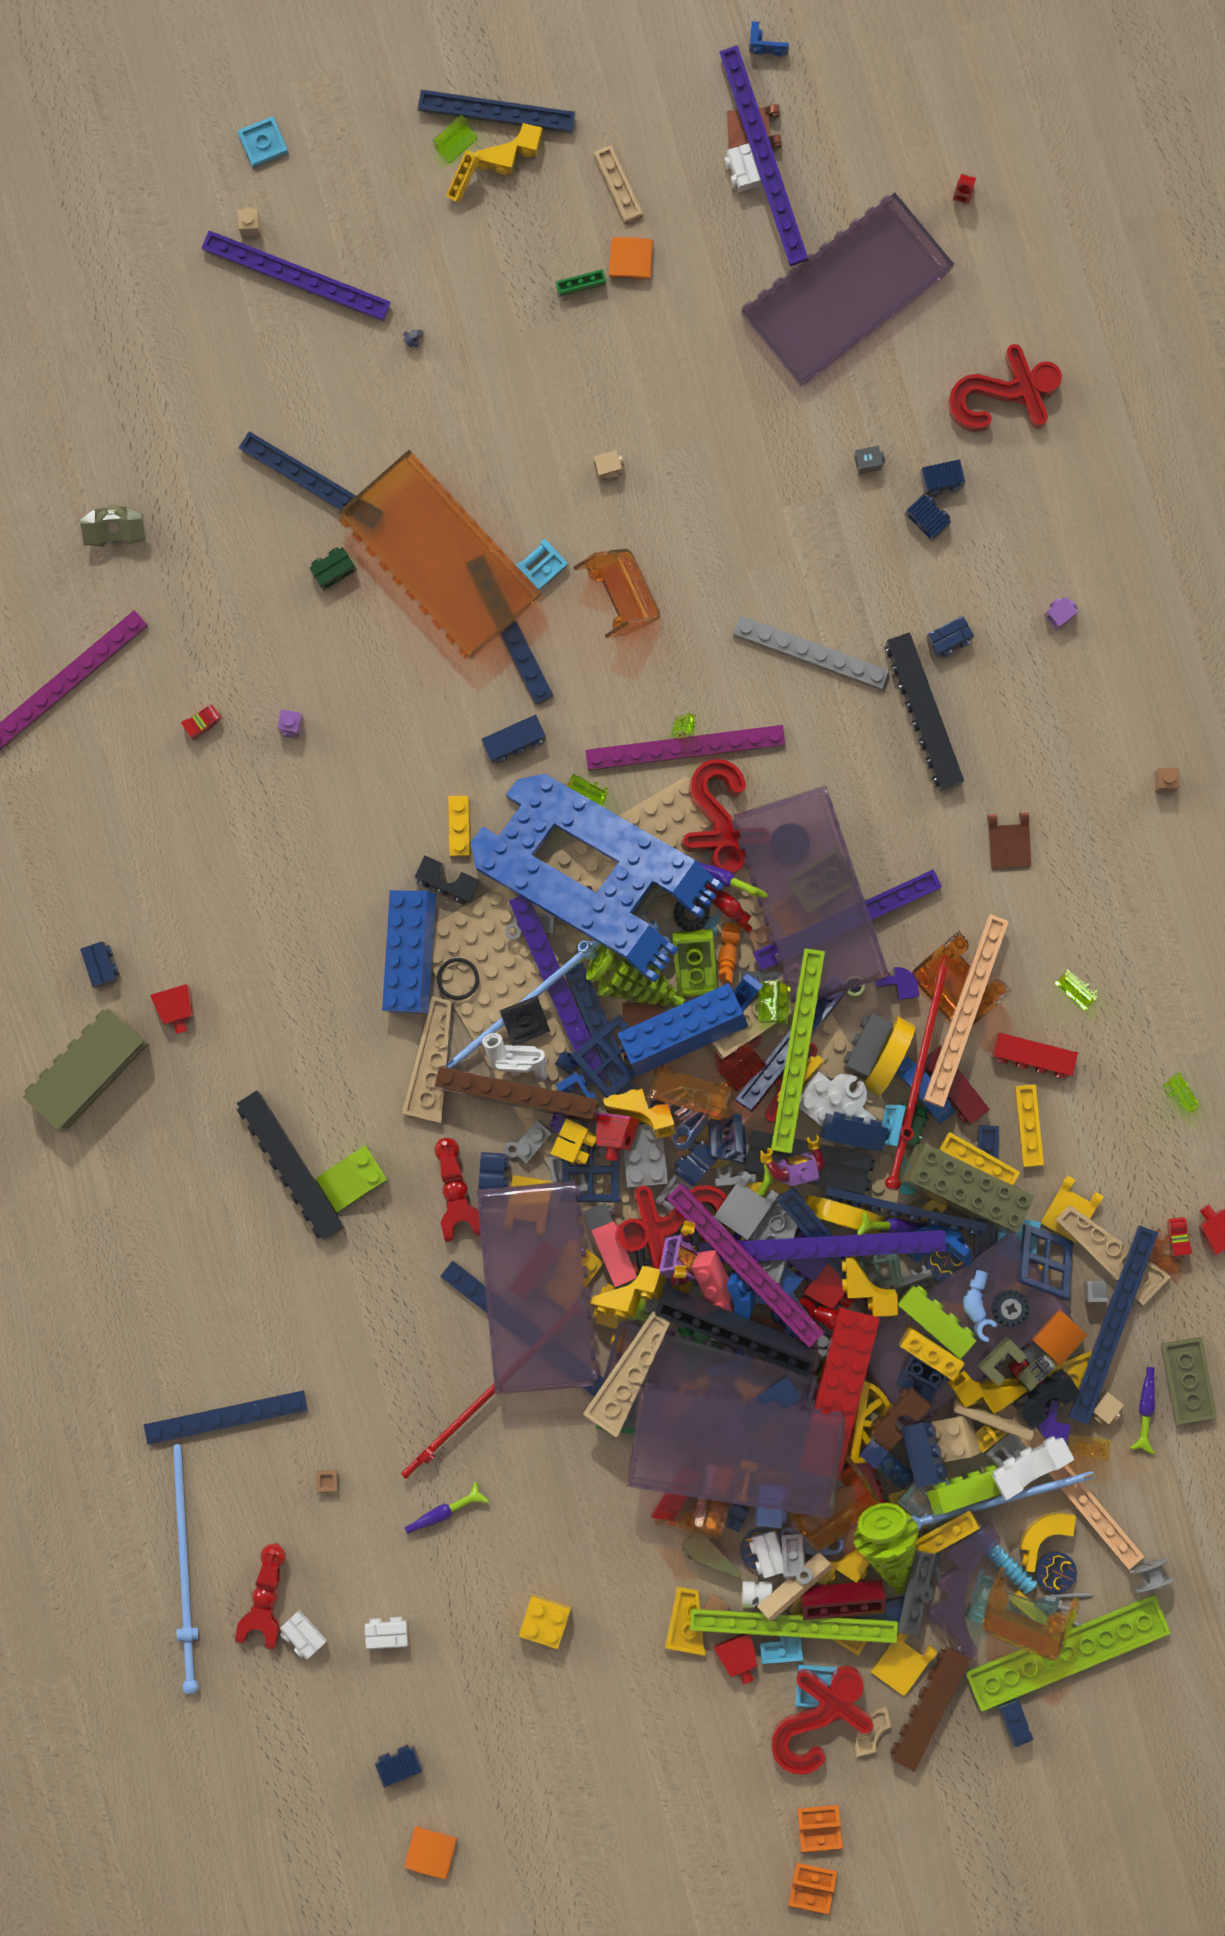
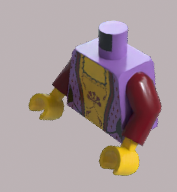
M817 1135L814 1142L810 1141L809 1137L807 1138L808 1148L812 1152L778 1161H772L773 1151L771 1148H767V1154H764L762 1150L760 1153V1161L767 1164L766 1167L774 1180L791 1186L819 1179L818 1173L825 1166L821 1149H819L820 1141Z
M684 1221L680 1235L665 1238L659 1273L670 1278V1282L674 1286L684 1285L688 1281L697 1280L691 1267L698 1252L689 1240L690 1234L693 1235L695 1222Z

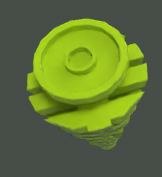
M602 944L599 945L597 948L598 955L590 961L586 972L587 980L592 982L599 980L598 995H610L613 998L622 997L625 1000H633L632 997L635 995L634 1000L636 1002L646 1000L648 1004L656 1005L659 1001L660 1006H668L671 1003L672 1006L677 1007L684 1004V998L675 995L676 989L671 984L668 985V980L664 975L659 976L658 980L653 982L642 975L624 957ZM653 966L651 971H654L659 975L660 971Z
M880 1503L869 1507L861 1514L858 1519V1529L854 1534L857 1540L853 1542L856 1549L890 1587L894 1588L898 1595H904L907 1591L911 1566L913 1564L919 1533L916 1521H913V1517L905 1513L898 1505Z

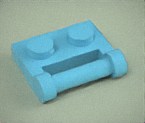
M543 539L540 542L541 545L522 562L519 561L515 565L538 591L568 566L565 559L546 539ZM547 551L549 554L529 571L527 567L542 553Z

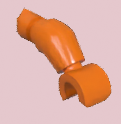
M724 923L721 943H725V945H721L718 957V978L725 985L729 983L732 987L733 972L737 967V947L735 945H739L741 926L734 923Z

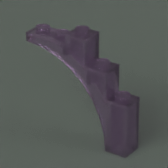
M990 1520L981 1525L980 1529L948 1546L949 1553H947V1556L952 1564L956 1563L957 1565L939 1576V1583L937 1585L943 1594H947V1596L929 1607L930 1613L928 1616L934 1625L938 1624L939 1628L948 1625L946 1627L952 1638L956 1637L959 1642L958 1647L963 1655L967 1654L970 1659L977 1655V1647L970 1636L965 1620V1591L977 1564L991 1549L1001 1543V1537Z

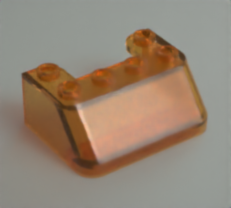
M960 931L943 943L912 972L919 987L932 1000L942 957L946 955L945 966L946 959L949 956L950 961L939 1010L950 1022L970 969V965L961 956L968 950L969 943ZM994 980L988 986L986 985L973 1025L1013 992L1005 982Z

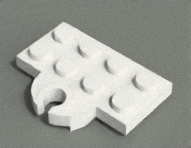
M816 1070L802 1089L799 1109L821 1127H823L826 1113L834 1114V1111L845 1113V1117L848 1118L856 1115L863 1117L864 1121L870 1122V1119L876 1120L873 1115L863 1108L867 1096L865 1084L859 1081L856 1089L850 1092L849 1086L852 1082L856 1081V1076L840 1074L830 1081ZM843 1144V1145L846 1146L849 1150H852V1151H853L854 1148L856 1147V1146H852V1145Z

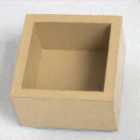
M956 1415L931 1421L936 1429L935 1438L941 1449L940 1457L942 1463L973 1457L980 1453L971 1418L964 1415Z

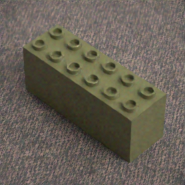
M108 1008L101 1010L95 1017L97 1020L92 1025L88 1024L81 1031L82 1036L78 1040H72L67 1046L68 1050L63 1055L59 1054L53 1060L54 1065L49 1070L46 1068L39 1075L40 1079L36 1084H30L24 1091L26 1094L23 1098L57 1131L66 1132L149 1045L118 1014Z
M928 1144L912 1145L899 1174L901 1185L978 1222L986 1223L987 1226L1004 1234L1019 1233L1034 1199V1195Z

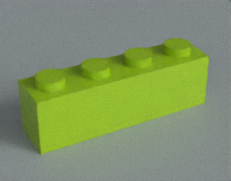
M912 1286L900 1299L898 1305L961 1359L976 1342L973 1338L975 1334L968 1327L961 1328L957 1324L960 1320L952 1313H949V1315L945 1314L942 1311L944 1306L936 1299L930 1301L926 1297L928 1292L921 1286L917 1288Z
M996 1465L985 1467V1472L979 1473V1470L967 1473L968 1478L962 1479V1476L950 1479L951 1483L947 1485L945 1482L933 1485L934 1489L927 1491L933 1514H945L1000 1495L1001 1492L992 1478L993 1471L997 1469Z

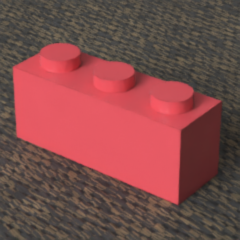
M613 1221L591 1231L612 1282L617 1287L636 1279V1274L640 1272L636 1262L631 1263L628 1255L632 1253L618 1246L615 1240V1232L620 1224L615 1225Z
M716 1250L698 1252L691 1269L706 1301L733 1312L734 1303L727 1288L729 1276Z

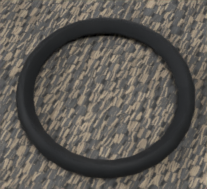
M449 959L438 971V988L450 999H466L478 987V970L467 959ZM454 962H462L469 965L475 974L473 988L462 996L449 994L444 990L441 983V975L444 968Z

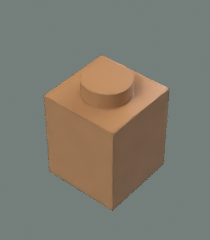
M1158 768L1155 771V792L1176 791L1180 788L1179 768Z

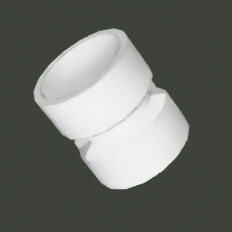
M743 1581L742 1608H755L756 1605L764 1601L772 1594V1582L760 1581L759 1584H755L754 1581Z

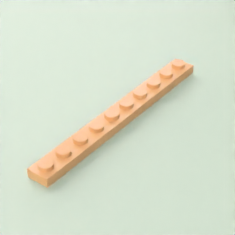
M992 914L988 915L923 1101L941 1108L944 1107L1009 922Z
M1015 1401L1008 1404L1004 1410L997 1412V1414L1026 1425L1012 1405ZM1036 1427L1033 1429L1034 1435L1032 1440L1029 1441L1018 1437L1026 1448L1031 1447L1033 1449L1044 1444L1043 1441L1046 1440ZM1067 1464L1058 1470L1048 1473L1053 1481L1076 1475ZM1083 1482L1060 1488L1128 1570L1145 1557Z

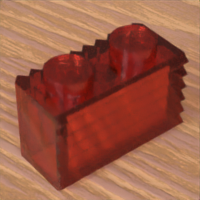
M746 1043L738 1047L735 1054L729 1059L724 1060L717 1071L735 1091H739L742 1086H745V1083L754 1078V1075H757L767 1064Z

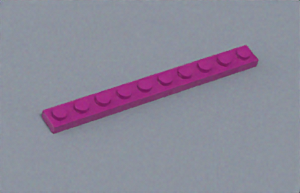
M135 610L0 722V750L148 627Z
M783 725L587 749L585 752L589 771L785 746L786 743Z
M682 1183L666 1197L689 1222H695V1229L808 1347L825 1333Z

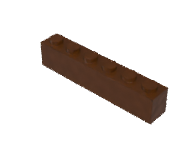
M947 1645L938 1652L936 1657L938 1662L935 1668L932 1667L927 1675L929 1681L926 1687H921L918 1693L920 1699L917 1705H912L908 1714L910 1719L907 1724L904 1723L899 1732L901 1737L898 1743L894 1742L890 1750L893 1761L914 1772L970 1661L968 1656Z

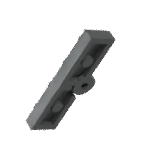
M915 1550L897 1632L918 1636L924 1611V1604L922 1602L928 1603L933 1597V1590L929 1587L936 1556L934 1553Z

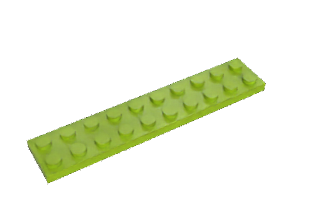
M1153 1594L965 1671L979 1709L982 1712L1171 1634L1157 1598Z

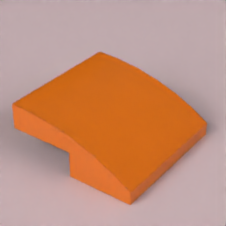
M633 237L611 238L609 276L611 278L630 277L632 280L651 279L654 241L652 239Z
M1059 1309L1032 1340L1061 1366L1087 1335Z
M839 1805L797 1809L801 1853L843 1849Z
M415 1826L404 1868L433 1877L447 1879L458 1838Z
M796 1863L788 1907L829 1915L837 1871Z

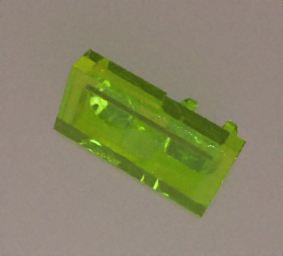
M686 713L676 716L671 736L678 738L691 735V733L694 734L696 715Z
M572 774L567 787L600 806H603L608 794V787L605 786L602 790L597 787L599 782L596 781L592 785L584 778Z
M1069 969L1055 982L1084 1010L1098 997L1096 995L1098 990L1095 989L1092 992L1088 988L1090 983L1086 982L1083 984Z
M1180 1071L1168 1079L1169 1081L1163 1085L1164 1088L1167 1086L1173 1087V1092L1169 1094V1097L1178 1094L1180 1105L1189 1114L1201 1106Z

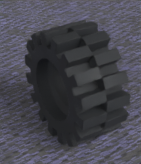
M696 900L694 905L702 908L705 914L702 918L698 917L695 920H688L684 916L685 907L677 901L673 911L674 920L685 931L700 930L708 922L710 908Z

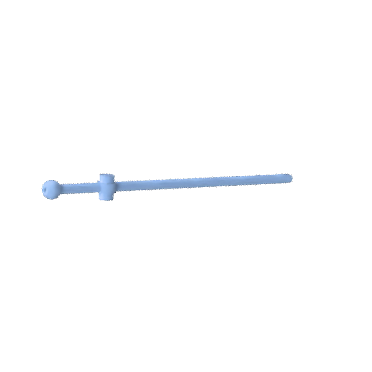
M595 940L592 942L581 941L578 944L579 953L520 1002L534 996L539 997L584 958L595 959L598 955L597 947L601 944ZM502 1017L446 1064V1067L453 1069L483 1044L482 1041L485 1036L496 1033L505 1025Z
M176 1444L173 1449L183 1629H177V1642L184 1641L186 1681H184L182 1689L185 1694L196 1693L199 1688L198 1682L194 1680L192 1640H198V1627H191L181 1446Z
M1090 1471L1024 1489L1008 1500H1004L1003 1496H998L945 1514H932L921 1518L914 1515L911 1517H913V1521H916L919 1531L921 1526L957 1517L968 1510H971V1512L979 1511L1094 1479L1095 1476L1084 1479V1476L1094 1473Z

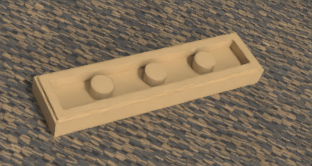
M612 145L595 151L594 157L624 223L626 224L643 217L641 208Z
M955 1399L953 1404L954 1412L1026 1440H1032L1034 1432L1027 1425L998 1414H993L974 1405L965 1408L958 1399Z
M820 1552L805 1564V1567L810 1569L813 1574V1579L809 1584L804 1585L799 1583L797 1578H789L757 1606L770 1622L833 1568ZM803 1572L801 1579L805 1580L808 1578V1573Z

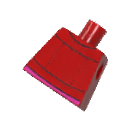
M605 1113L596 1114V1145L607 1148L606 1160L618 1161L619 1150H631L640 1119Z

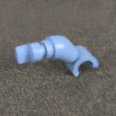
M977 1270L975 1279L970 1281L971 1291L968 1290L967 1296H964L963 1307L973 1323L976 1322L974 1326L975 1336L981 1341L989 1342V1337L983 1335L982 1328L986 1324L995 1327L997 1323L985 1318L986 1312L982 1305L983 1300L981 1299L983 1294H981V1290H984L988 1273Z

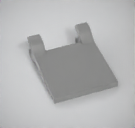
M744 1171L714 1217L748 1240L779 1194L771 1190L764 1199L746 1187L751 1175Z

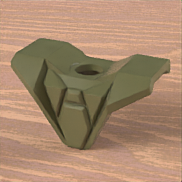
M110 505L109 507L94 509L80 519L83 544L87 546L104 547L107 542L121 540L126 541L129 545L146 540L143 514L128 506ZM109 523H116L119 526L118 532H109L107 528Z

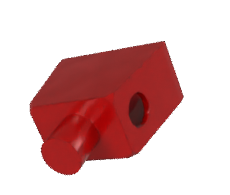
M188 984L150 995L164 1025L173 1024L176 1034L188 1031L185 1020L193 1018L191 989Z
M1207 1204L1199 1210L1205 1221L1198 1226L1212 1254L1218 1255L1225 1250V1209H1220L1215 1213L1210 1204Z
M829 1262L816 1279L811 1281L804 1289L806 1295L830 1309H833L837 1303L848 1309L855 1301L847 1297L846 1291L843 1292L842 1278Z
M740 1634L713 1645L715 1652L730 1677L739 1674L743 1685L754 1681L750 1669L757 1667V1661L751 1634Z

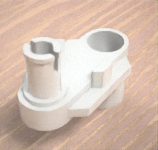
M491 1033L484 1037L482 1043L492 1068H496L498 1071L511 1072L512 1076H519L521 1073L533 1071L536 1081L539 1082V1078L541 1082L547 1079L548 1075L545 1070L547 1060L542 1050L536 1049L535 1046H504L501 1035L497 1033Z

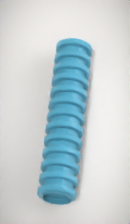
M980 1528L968 1535L967 1538L969 1540L972 1539V1543L977 1544L976 1547L978 1549L981 1548V1552L986 1553V1557H990V1561L992 1563L995 1562V1566L1000 1567L999 1570L1001 1572L1004 1571V1575L1009 1576V1580H1013V1584L1015 1586L1018 1585V1589L1023 1590L1022 1593L1024 1595L1030 1593L1035 1588L1037 1581L1032 1580V1576H1028V1572L1023 1571V1567H1019V1563L1014 1562V1558L1009 1557V1553H1005V1549L1000 1548V1544H996V1540L991 1539V1535L986 1534L985 1529L982 1530Z

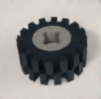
M1015 1290L1002 1291L999 1295H996L992 1302V1313L998 1323L1012 1328L1023 1324L1028 1318L1030 1312L1029 1302L1024 1295Z

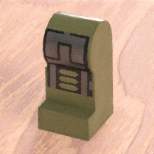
M1044 1353L1025 1367L1016 1377L1028 1391H1031L1057 1365L1047 1353Z

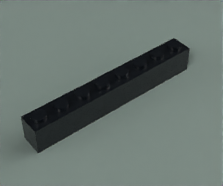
M910 632L888 639L884 651L887 658H891L893 663L891 670L894 677L897 676L900 682L897 684L901 695L904 694L907 701L904 702L907 713L912 715L913 720L911 724L914 732L918 731L921 751L925 750L927 756L925 763L927 768L933 772L932 782L934 787H938L941 792L963 784V775Z
M256 1090L237 1103L239 1108L236 1109L242 1119L246 1118L250 1125L247 1128L253 1137L257 1135L261 1141L258 1143L263 1153L267 1152L271 1157L269 1163L274 1170L278 1169L282 1176L279 1178L285 1188L290 1187L293 1192L290 1194L296 1205L300 1203L303 1208L301 1213L307 1222H312L314 1226L312 1231L317 1239L322 1238V1240H326L345 1228L260 1091Z
M669 1286L665 1287L655 1312L656 1316L805 1377L809 1376L815 1364L818 1347L813 1345L808 1347L803 1341Z

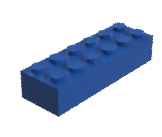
M390 890L382 1011L429 1014L436 894L432 892Z
M728 983L617 1034L638 1077L748 1027V1024Z

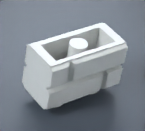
M750 144L729 149L724 161L727 170L731 169L732 176H730L733 188L737 187L738 193L760 187L761 178Z
M775 1529L752 1536V1542H749L752 1554H757L759 1560L755 1562L758 1574L763 1573V1577L767 1578L783 1573V1553Z
M301 1610L280 1627L282 1630L280 1634L286 1642L291 1641L296 1646L294 1650L301 1658L305 1657L308 1659L327 1641Z
M401 1616L390 1617V1621L383 1622L382 1618L369 1619V1623L365 1624L366 1650L408 1647L407 1620H402Z

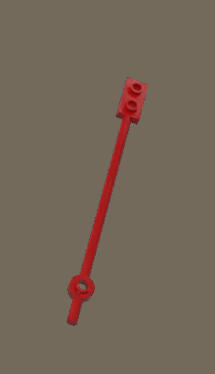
M577 1302L527 1352L437 1439L421 1452L401 1472V1475L407 1479L423 1463L429 1464L436 1457L433 1453L556 1334L561 1336L568 1329L566 1325L571 1320L575 1322L583 1315L581 1312L583 1309L582 1305Z

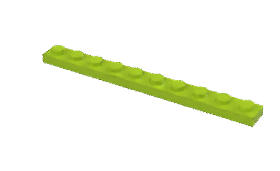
M804 949L771 1147L773 1151L792 1154L825 951Z
M691 1608L690 1630L897 1643L898 1621L840 1617L803 1620L802 1615L780 1614L770 1622L763 1613Z

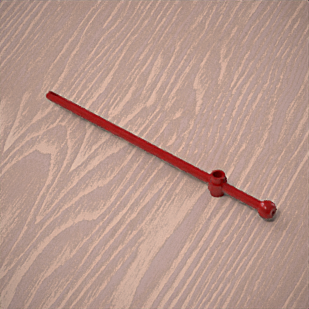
M946 955L942 957L904 1122L900 1131L892 1173L885 1181L886 1188L894 1191L900 1189L901 1180L899 1179L906 1144L914 1136L911 1123L950 961L948 956L944 966Z

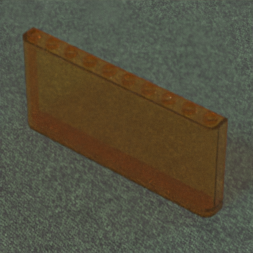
M410 450L404 453L338 511L340 516L338 521L345 529L349 527L354 532L351 534L358 543L363 542L365 544L366 552L372 558L376 556L380 561L378 563L385 572L389 571L393 575L392 580L398 587L402 585L407 590L405 594L411 601L416 600L419 603L418 608L425 616L427 614L430 615L433 619L431 621L438 630L442 629L446 633L445 638L452 645L455 643L460 648L458 652L464 659L469 658L472 660L543 597V594Z

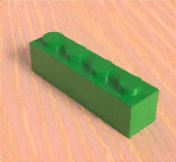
M603 269L556 281L559 297L606 285Z

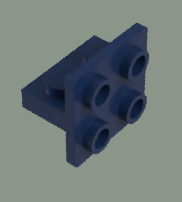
M733 1114L725 1121L708 1120L709 1156L711 1158L744 1164L746 1162V1142L742 1115Z

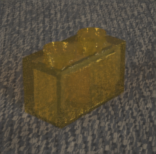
M1077 1434L1068 1435L1066 1445L1072 1456L1109 1460L1110 1439Z

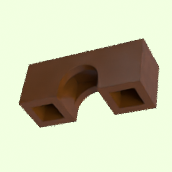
M913 1386L909 1389L905 1388L898 1396L900 1399L895 1404L891 1403L885 1409V1415L881 1419L876 1418L870 1425L871 1436L888 1451L903 1437L902 1432L895 1425L896 1420L902 1415H909L918 1421L931 1408L930 1402Z

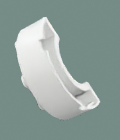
M1052 1436L1043 1441L1044 1444L1033 1449L1027 1447L1019 1452L1020 1456L1015 1459L1014 1457L1006 1459L1002 1462L1004 1466L993 1471L992 1478L1004 1500H1008L1023 1491V1488L1036 1478L1058 1470L1075 1460L1063 1438L1055 1439Z

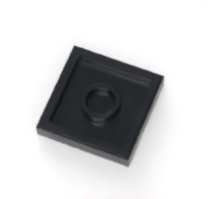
M537 996L499 1010L513 1046L550 1031Z

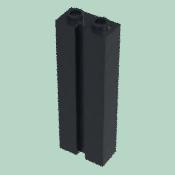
M752 1130L744 1167L745 1171L764 1174V1163L760 1161V1153L762 1150L764 1154H767V1148L772 1147L774 1134ZM794 1138L792 1154L773 1151L772 1161L812 1151L809 1150L807 1141ZM820 1144L819 1149H821L825 1166L818 1173L819 1179L806 1182L807 1184L826 1188L830 1187L860 1195H865V1191L869 1192L871 1180L867 1179L869 1171L873 1172L875 1164L871 1154Z

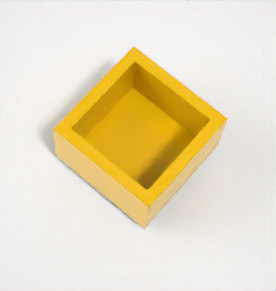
M532 1594L519 1637L558 1649L571 1606Z

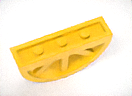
M899 1016L895 1017L894 1024L869 1076L864 1081L866 1090L878 1096L885 1091L894 1077L915 1032L916 1026Z
M807 1195L805 1202L820 1220L858 1231L862 1224L861 1215L863 1212L867 1213L872 1222H884L885 1217L853 1206ZM870 1230L866 1234L881 1233V1230Z
M866 1381L863 1384L844 1460L847 1463L866 1462L859 1456L861 1440L865 1446L871 1441L863 1426L871 1428L872 1421L864 1419L876 1408H878L881 1419L885 1415V1409L890 1405L884 1393L878 1387ZM868 1394L874 1400L869 1406H867ZM875 1439V1442H876L878 1445H880L882 1448H884V1447Z

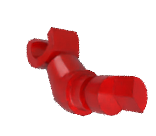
M708 884L706 889L716 895L715 900L710 901L727 917L736 919V922L748 933L751 932L752 926L748 923L751 915L747 911H743L741 903L730 894L722 890L717 891Z
M802 1296L798 1299L801 1305L808 1309L809 1316L811 1318L814 1317L816 1322L824 1325L832 1333L837 1311L827 1307H818L815 1299L809 1296Z

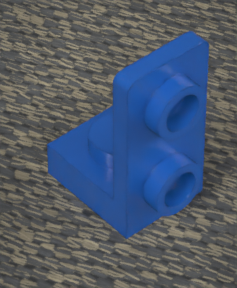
M752 21L749 52L758 55L773 53L775 56L788 54L789 43L762 41L763 29H759V22Z
M575 1072L556 1084L558 1091L568 1093L576 1088L574 1084L578 1083L586 1097L597 1099L593 1091L589 1093L585 1086L588 1083L582 1074L578 1076Z

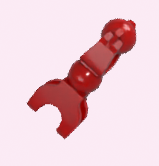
M442 1138L434 1147V1154L441 1162V1178L444 1183L442 1193L444 1198L448 1200V1210L441 1220V1228L446 1242L453 1241L454 1225L459 1221L470 1223L476 1236H482L484 1233L481 1213L469 1204L466 1197L468 1187L463 1180V1172L458 1161L460 1147L452 1138Z
M278 1543L266 1545L260 1553L262 1567L256 1580V1588L252 1593L254 1604L251 1607V1611L246 1613L237 1624L236 1643L243 1644L247 1639L249 1631L258 1629L265 1635L266 1649L274 1650L277 1644L280 1625L274 1617L273 1611L278 1600L276 1590L280 1583L281 1566L286 1560V1553Z

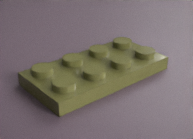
M1202 1337L1161 1343L1175 1424L1179 1425L1217 1418Z

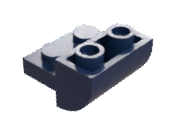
M911 1354L896 1381V1385L904 1389H909L913 1386L932 1404L948 1377Z

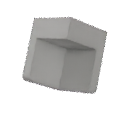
M1084 1281L1085 1302H1109V1298L1106 1297V1281Z

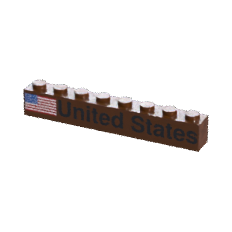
M439 1067L435 1087L439 1091L593 1123L596 1122V1114L600 1104L597 1099L444 1067Z

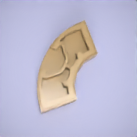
M886 1706L878 1708L869 1714L873 1719L872 1731L867 1734L857 1731L855 1739L856 1757L877 1753L876 1743L879 1736L885 1730L891 1728Z

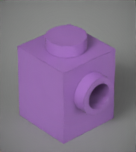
M1064 597L1062 600L1057 598L1049 605L1051 608L1044 616L1057 631L1078 613L1076 610L1077 606L1071 599L1068 600L1067 597Z
M281 709L277 729L282 733V736L291 738L300 736L303 721L302 714Z

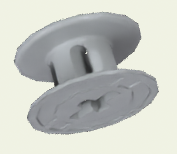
M1167 1558L1147 1562L1129 1571L1130 1574L1140 1573L1144 1585L1138 1587L1136 1592L1153 1590L1175 1580L1173 1576L1163 1577L1160 1566L1167 1563Z

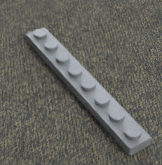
M741 615L733 632V635L880 690H882L889 672L888 669Z

